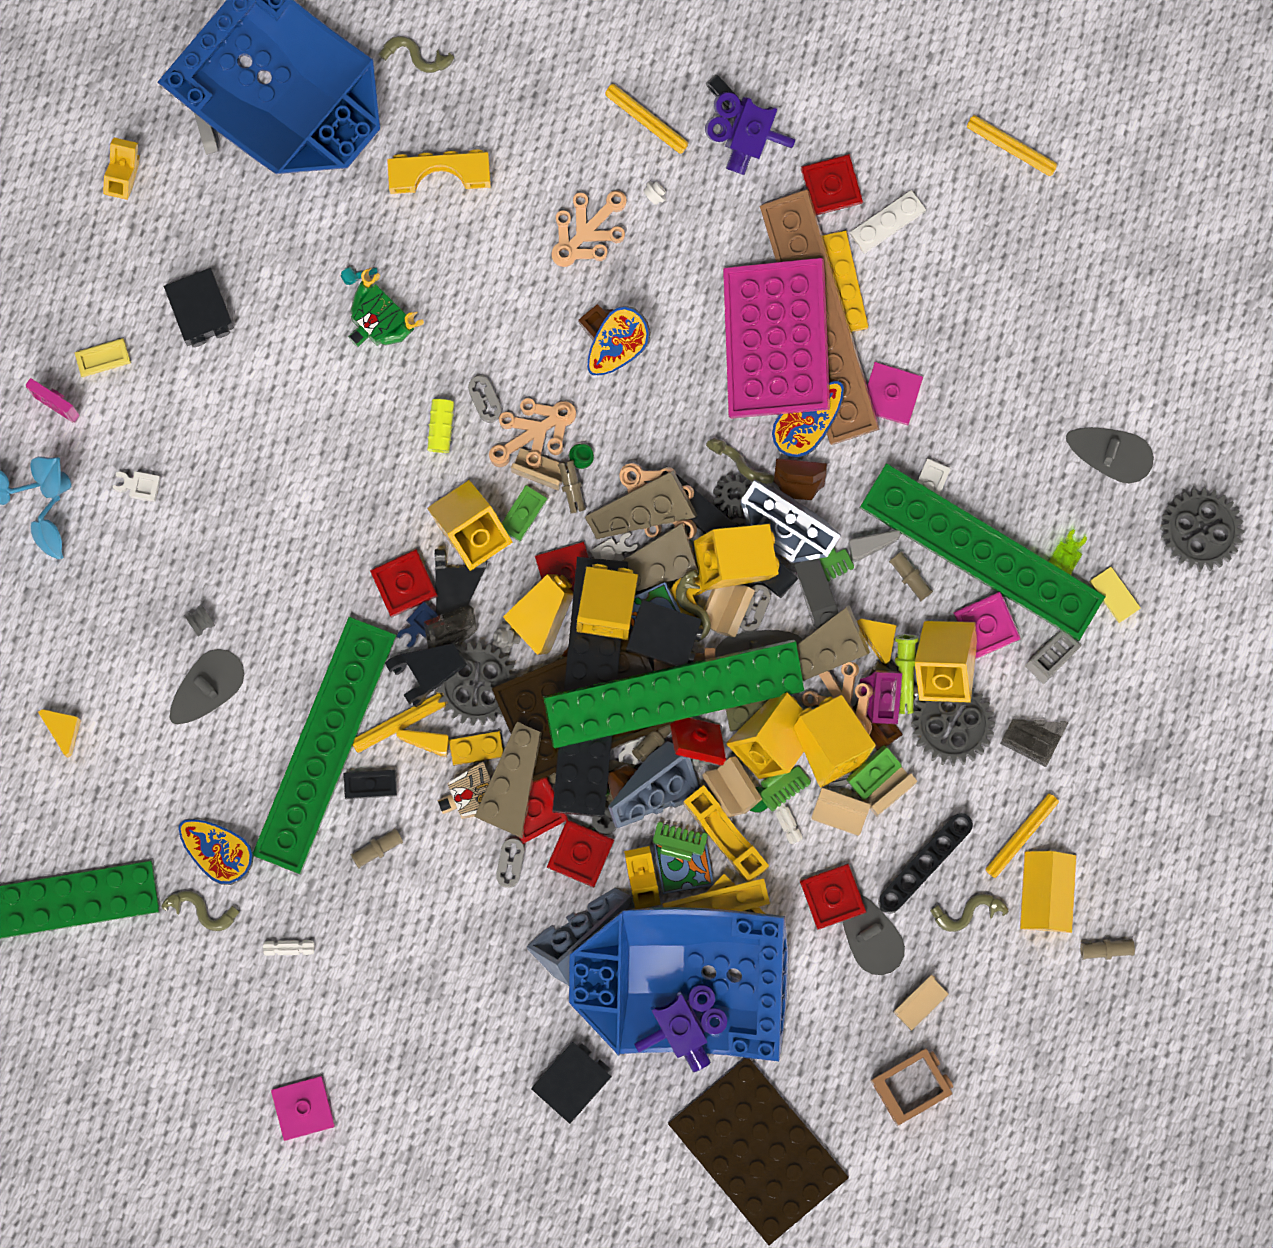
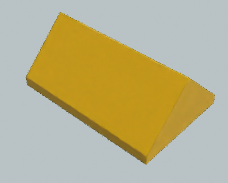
M1056 851L1024 852L1020 929L1072 933L1076 855Z

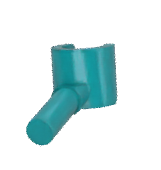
M348 267L341 272V278L346 285H352L359 279H362L363 271L355 273L352 267ZM372 268L369 271V276L377 274V268Z

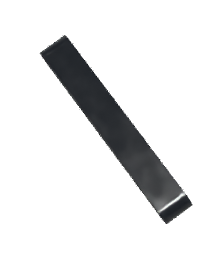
M676 474L682 486L689 485L679 475ZM693 488L694 496L690 499V502L698 516L689 520H692L700 531L706 534L713 529L738 527ZM684 489V491H685V493H686V495H687V497H688V496H689V493H688V491H687L686 489ZM779 561L778 575L760 582L779 598H782L798 578Z

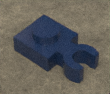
M423 602L406 620L411 626L399 631L397 637L401 639L406 634L410 635L411 641L407 644V647L410 649L417 643V636L419 634L426 639L443 619Z

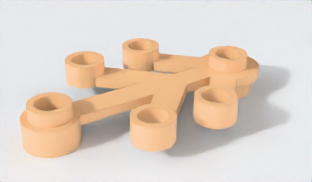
M610 192L606 198V204L587 224L586 207L588 205V197L584 193H577L573 197V205L576 208V235L570 241L568 238V225L571 222L570 214L567 211H559L556 214L559 243L553 247L551 255L553 262L560 267H568L576 259H595L596 261L606 259L607 248L604 245L598 244L593 249H577L583 242L612 241L614 243H621L625 238L624 230L618 226L607 231H595L612 212H620L625 208L626 196L622 192ZM581 197L585 199V203L578 205L576 200ZM613 197H619L621 202L614 204L611 200ZM565 215L568 220L565 223H561L558 220L560 216ZM616 231L621 232L622 236L621 238L616 239L612 236V234ZM602 249L605 253L599 257L595 254V251ZM562 250H566L569 252V255L563 258L559 253Z
M526 398L520 404L524 415L538 414L548 418L539 422L516 418L510 412L502 413L499 416V423L502 428H516L527 431L504 446H493L489 451L491 463L496 467L506 466L510 461V454L534 440L531 452L526 456V462L532 469L539 468L542 464L541 453L546 432L554 426V436L548 441L547 447L552 455L561 454L566 426L572 424L576 418L575 407L566 401L558 402L553 407L535 404L532 399ZM526 404L533 405L530 410H525L524 406ZM561 410L568 411L565 416H560L559 412ZM507 417L511 418L510 423H503V419ZM554 443H558L560 445V447L557 450L551 449V446ZM497 451L503 452L501 457L494 456ZM532 457H537L538 461L536 463L529 462Z
M629 463L621 468L619 477L621 483L627 487L629 494L648 484L646 481H654L663 476L665 471L671 472L674 469L666 467L662 470L643 471L638 464ZM631 471L636 474L635 480L630 478ZM684 485L682 487L688 491V499L690 500L694 496V490L691 486ZM683 519L673 522L675 528L682 523L690 527L691 531L687 533L689 539L696 535L697 527L692 520ZM656 525V533H651L649 528L644 529L647 536L655 537L661 533L662 527L661 525Z
M854 662L842 665L841 672L844 675L842 690L830 671L819 674L833 699L842 695L867 733L870 734L872 725L866 715L869 698L873 693L871 685L867 683L857 685L855 694L859 700L856 712L851 705L855 677L859 673L858 665ZM849 665L853 667V673L851 675L847 672V668ZM863 686L867 689V694L865 696L861 694V688ZM808 691L803 694L802 702L807 707L819 706L828 697L818 695L815 691ZM810 694L814 697L812 704L807 700Z

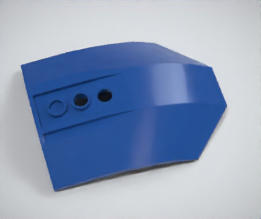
M226 0L157 82L217 132L275 174L348 168L380 130L373 59L343 39L294 0ZM241 56H248L252 60V65L249 68H241L237 60ZM268 71L272 76L270 83L265 85L259 83L257 80L258 73Z
M684 907L644 908L622 911L571 952L569 962V1003L619 1056L620 1054L639 1053L634 1043L661 1029L651 1007H662L669 1004L676 998L678 992H681L683 998L687 1000L689 991L694 986L704 984L709 986L715 995V1002L712 1007L720 1008L727 1017V1026L723 1032L719 1034L703 1033L707 1040V1043L702 1045L706 1054L729 1055L779 1062L787 1004L788 944L785 916L736 910ZM707 965L714 967L716 976L712 978L706 977L702 972V968ZM733 968L738 969L742 977L733 978L729 974V970ZM700 994L697 997L699 1003H704L707 999V996L704 994ZM693 1009L699 1022H701L700 1019L703 1012ZM717 1017L711 1018L710 1025L716 1026L719 1023V1019ZM667 1038L640 1053H667L674 1051Z

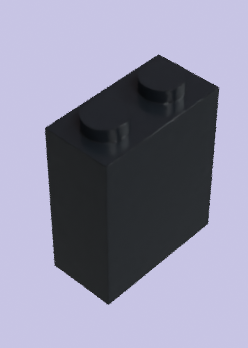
M211 268L163 286L187 346L199 347L207 342L206 339L216 336V338L225 337L230 334V330L234 329Z
M642 600L625 651L672 667L692 663L696 651L692 650L695 640L700 641L704 627L700 626L702 619Z
M572 1042L531 1088L533 1092L569 1124L576 1119L612 1078L608 1074L611 1069L602 1060L599 1059L596 1063L589 1057L592 1052L581 1042L578 1045Z

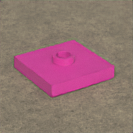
M875 362L867 385L875 415L908 426L923 377Z
M32 378L26 383V388L35 399L72 423L80 416L74 406L64 400V396L55 389L49 390Z
M1001 592L953 612L957 622H975L977 636L975 659L1021 640Z
M322 1076L271 1090L284 1141L335 1127Z

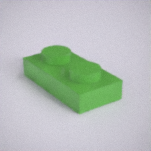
M526 485L501 523L507 534L521 543L548 499Z
M883 745L853 772L846 781L859 797L865 800L900 769L902 765L891 751Z

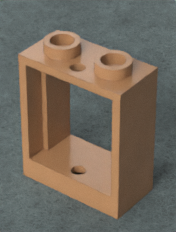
M924 1049L871 1080L896 1126L901 1125L952 1095L950 1089L953 1088V1084L947 1074L941 1075L937 1068L940 1062L933 1051L929 1053L927 1049ZM923 1058L942 1093L903 1114L884 1080Z

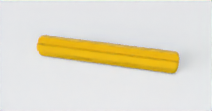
M611 84L607 88L605 95L671 148L679 154H682L687 149L688 141L618 86Z
M973 115L968 121V129L1048 176H1052L1055 172L1057 163L976 115Z
M437 693L426 699L418 707L413 706L357 736L353 743L354 749L357 753H360L397 733L398 729L403 730L446 706L445 702H437L442 695Z
M1047 794L986 867L985 871L991 877L996 878L1057 806L1059 800L1054 795Z

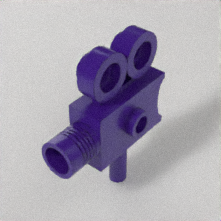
M729 92L720 93L715 98L714 110L719 116H714L707 121L705 133L710 140L715 142L727 140L725 147L732 149V153L726 169L745 175L746 167H748L747 165L751 157L760 159L766 140L791 149L793 148L795 139L770 130L778 109L773 107L762 109L753 104L752 99L743 97L740 103L739 98ZM728 100L729 107L724 110L722 103ZM735 116L733 124L731 126L730 122L726 118H732ZM716 124H719L721 127L719 133H715L713 130Z
M698 984L689 991L687 1000L683 998L681 992H678L676 998L669 1004L662 1007H651L661 1029L634 1043L637 1051L640 1053L667 1038L677 1058L684 1056L692 1072H697L707 1067L711 1061L702 1046L707 1043L703 1033L719 1034L727 1026L725 1013L720 1008L712 1007L715 1002V995L712 989L707 985ZM700 994L707 996L704 1003L697 1001V997ZM693 1009L703 1012L700 1019L701 1022H699ZM713 1017L719 1019V1023L716 1026H712L709 1023Z

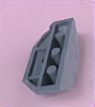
M757 480L753 481L741 500L747 526L770 524V529L775 537L774 551L792 563L828 557L841 536L821 516L779 489Z

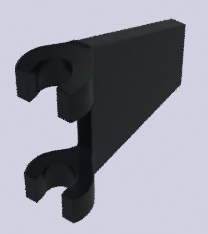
M435 549L436 593L438 595L436 597V614L442 619L463 618L487 567V560L471 571L468 567H446V550Z
M455 644L400 654L385 662L390 672L393 671L395 675H399L405 670L407 665L409 666L420 686L406 692L404 697L409 704L413 703L415 707L421 705L428 694L468 665Z

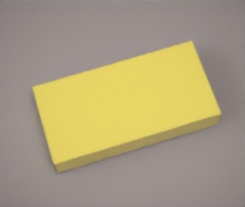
M123 338L74 352L81 377L131 363Z
M1109 567L1090 581V584L1097 592L1106 596L1103 602L1118 623H1121L1141 609L1112 567Z

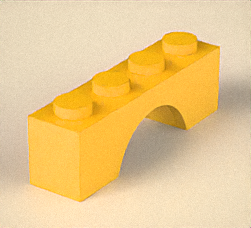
M470 150L468 154L447 151L443 155L433 156L432 153H420L418 157H408L407 155L399 154L394 155L391 159H387L390 194L415 193L424 177L439 171L449 172L458 177L465 189L491 188L488 152H483V150Z
M704 785L683 801L685 808L746 882L754 881L769 868L768 863L738 831L720 804Z

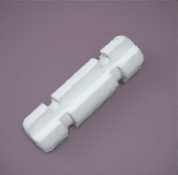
M781 802V806H777L775 814L783 831L787 832L786 837L789 843L795 844L802 840V835L799 829H796V822L789 808L785 806L786 802Z
M299 940L278 941V943H275V941H265L263 943L264 955H275V953H278V955H299L300 953L312 955L314 954V941L303 940V942H299Z

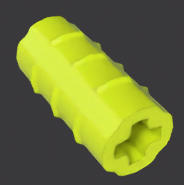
M432 399L430 424H428L429 435L427 437V450L429 452L449 453L450 441H452L451 430L453 428L452 419L454 416V402L451 400Z

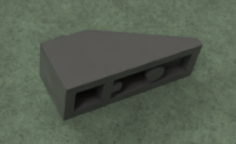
M819 558L793 564L815 631L839 613Z

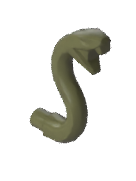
M396 36L388 40L378 54L386 61L398 48L406 47L410 52L415 67L426 73L442 71L449 67L454 60L452 54L448 53V56L444 57L437 50L435 61L426 63L421 58L417 44L404 36Z
M716 438L707 441L706 446L718 455L723 453L730 457L736 463L739 472L750 481L757 480L766 485L773 483L774 476L772 474L757 472L750 468L741 453L726 444L725 441Z
M692 570L681 578L676 588V599L680 607L685 611L702 619L700 626H703L704 630L701 641L709 634L711 622L707 612L702 607L691 603L686 597L688 588L700 589V586L694 581V577L699 575L696 570Z
M181 891L177 894H172L161 905L165 911H168L167 908L170 906L174 907L179 915L181 903L185 901L191 902L195 905L197 917L201 925L212 931L226 930L240 913L234 906H231L226 913H223L219 919L214 921L208 917L206 905L202 897L192 891Z
M978 894L969 899L963 910L962 917L958 921L951 920L939 905L930 910L938 926L948 932L960 931L967 927L972 920L975 908L979 905L985 904L989 906L990 919L993 918L995 912L1001 911L1002 916H1005L1009 911L1001 900L988 894Z

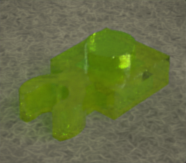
M1074 529L1067 534L1065 538L1066 544L1062 541L1059 542L1048 561L1069 575L1072 574L1082 556V553L1077 550L1082 548L1087 541L1086 536L1080 542L1074 541Z

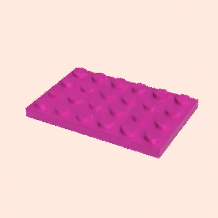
M817 258L723 268L729 417L734 419L830 410L824 260Z

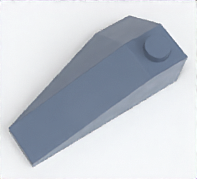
M669 741L651 753L608 806L615 827L620 828L640 821L645 815L651 813H662L663 809L670 806L676 808L683 805V801L699 789L691 759L676 755L674 745Z
M613 888L588 903V911L584 914L575 916L572 913L566 917L569 923L555 930L553 925L545 929L527 946V949L553 977L569 986L571 952L622 911H626L632 902V898L617 888Z

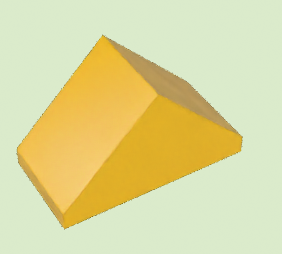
M859 619L857 623L864 639L884 666L888 665L891 658L896 625Z
M44 709L38 711L63 754L67 758L72 756L81 720L75 716Z

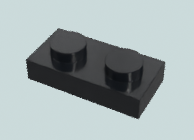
M396 770L343 773L345 800L397 796Z

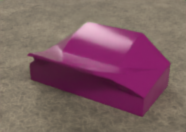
M875 671L872 675L860 679L859 684L867 683L873 689L867 709L871 722L898 724L902 673L900 671ZM864 686L861 688L863 696L867 694V689Z

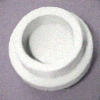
M649 181L646 183L647 187L643 191L649 200L655 205L659 202L663 203L666 200L664 196L666 194L665 189L658 182L652 183Z

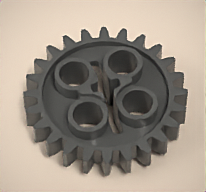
M1203 488L1200 495L1193 489L1191 497L1183 492L1181 494L1182 501L1174 498L1173 504L1175 507L1168 505L1166 508L1170 515H1163L1161 518L1167 522V524L1160 526V530L1167 532V534L1161 537V540L1169 541L1164 549H1173L1174 552L1170 558L1179 556L1178 565L1183 564L1184 561L1188 562V570L1194 564L1197 565L1198 572L1202 571L1204 565L1211 571L1213 563L1219 568L1222 567V559L1229 562L1232 559L1229 553L1236 554L1238 552L1234 545H1241L1243 542L1237 536L1243 535L1244 530L1237 528V526L1241 525L1244 521L1235 518L1240 511H1232L1230 509L1234 504L1233 501L1228 504L1224 503L1226 495L1221 496L1219 499L1216 498V490L1210 496L1207 495L1206 488ZM1205 507L1210 508L1214 514L1213 518H1205L1201 513V509ZM1179 519H1187L1191 524V529H1182L1179 526ZM1218 519L1222 520V523L1210 527L1205 532V535L1203 532H1200L1186 541L1182 540L1183 536L1195 532L1199 528V524L1201 527H1205ZM1213 531H1222L1225 534V541H1217L1213 536ZM1198 541L1201 543L1203 551L1199 553L1194 552L1190 546L1191 542Z
M470 642L467 643L465 651L460 646H457L470 667V674L468 677H462L457 672L441 684V688L434 691V693H442L443 696L437 702H446L447 705L443 711L446 712L451 709L453 711L452 719L460 715L461 724L467 718L470 719L471 726L475 725L477 719H479L481 725H485L486 717L491 722H494V713L501 717L503 716L494 697V702L491 705H487L481 700V695L484 691H490L493 694L491 688L517 678V675L509 674L514 665L506 666L505 662L508 656L500 659L498 657L500 649L492 653L491 644H488L484 650L482 649L481 642L476 644L475 649L472 648ZM478 661L477 681L482 683V686L477 688V705L473 707L474 686L470 685V682L475 679V662ZM486 665L494 667L496 675L493 679H488L484 676L483 669ZM458 689L467 691L468 700L465 703H461L456 699L455 694Z
M972 688L971 702H950L955 707V710L952 712H945L941 707L943 703L949 701H924V703H916V708L920 711L912 713V717L917 720L911 722V727L918 730L913 732L912 737H920L916 744L917 747L925 745L923 755L929 752L933 753L931 761L941 757V765H944L946 760L949 759L952 767H954L956 760L959 759L962 765H965L966 757L975 761V752L983 755L984 750L982 746H990L991 742L987 738H993L994 732L989 729L995 727V722L988 719L993 717L994 712H986L990 705L989 702L981 704L983 694L977 697L973 696L975 688ZM964 705L965 709L958 718L957 726L953 727L948 739L942 744L941 739L946 734L949 723L953 722L959 708ZM972 715L977 719V723L969 725L964 721V717ZM932 724H937L942 728V732L934 734L930 732L928 727ZM961 737L965 744L959 747L952 744L951 739Z

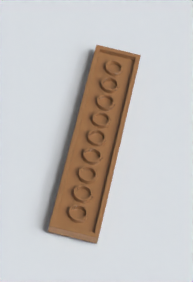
M806 189L760 205L776 263L817 258L824 260L829 382L839 381L844 385V398L840 411L827 433L830 445L880 430L809 191Z

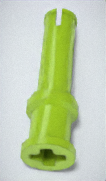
M902 634L895 636V642L898 643V655L895 657V663L899 666V671L902 673L899 714H905V704L907 714L914 713L915 645L918 642V636Z

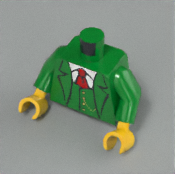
M370 267L362 272V281L354 294L350 311L352 322L357 328L348 338L357 347L368 338L376 346L403 342L414 330V327L422 326L424 321L421 319L415 323L414 316L418 312H410L406 315L376 284L372 286V283L380 279V274H375L373 279L369 277Z

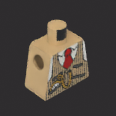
M484 762L479 763L447 783L451 795L437 800L443 814L458 809L461 819L475 816L490 783V777Z

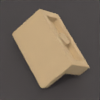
M520 448L515 463H512L511 472L559 491L563 482L558 467L559 462L541 456V466L537 469H532L526 462V456L530 451ZM532 457L529 462L534 464L538 461V458Z
M742 585L712 589L704 607V610L710 617V629L721 635L736 637L755 590Z
M736 756L730 757L718 769L706 771L702 774L728 817L745 814L762 800Z
M901 767L863 801L871 805L870 810L877 817L918 781L912 774L908 775Z
M821 788L811 818L814 821L859 836L871 805Z
M931 975L893 1013L912 1031L949 994L937 983L935 977Z

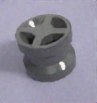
M202 604L197 607L195 612H188L184 615L198 637L203 634V630L215 626Z
M605 808L604 817L593 816L592 818L593 827L599 834L609 835L617 828L614 825L609 808Z

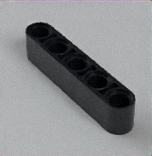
M959 813L954 815L882 892L878 899L881 911L886 914L897 912L966 838L973 827L972 819L967 814ZM955 820L965 821L967 830L962 833L957 832L953 826ZM940 838L946 839L950 845L949 850L944 852L938 850L936 841ZM920 858H929L932 861V868L927 871L921 869L918 864ZM904 876L912 877L915 882L914 888H903L901 878ZM886 895H893L897 899V906L895 908H887L884 905L883 899Z

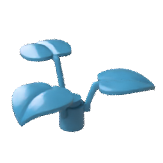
M42 456L33 458L30 467L36 483L17 488L9 487L7 476L0 470V505L9 503V493L13 494L39 486L44 497L52 498L38 516V521L31 522V534L33 540L43 552L56 559L64 558L62 555V540L57 527L51 521L44 520L47 512L60 500L59 495L71 488V481L68 475L60 470V458Z

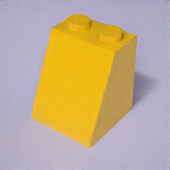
M470 480L427 507L442 533L470 571L513 543L490 504Z
M770 524L713 529L694 540L702 591L769 580L778 575L779 560L775 556V537L770 529Z
M600 564L586 567L577 618V632L628 640L638 574H633V570L618 568V571L607 570V566Z
M547 574L503 616L537 655L548 654L551 651L573 598V591L570 589L572 584L563 575Z
M924 621L915 658L919 700L971 702L977 647L975 622Z
M788 692L783 693L780 697L769 699L726 744L758 779L789 773L804 752L794 729V725L799 719L798 715L803 709Z
M842 695L834 699L832 697L826 698L819 704V707L813 710L811 707L803 710L798 715L799 719L794 725L795 732L820 788L859 768L876 746Z

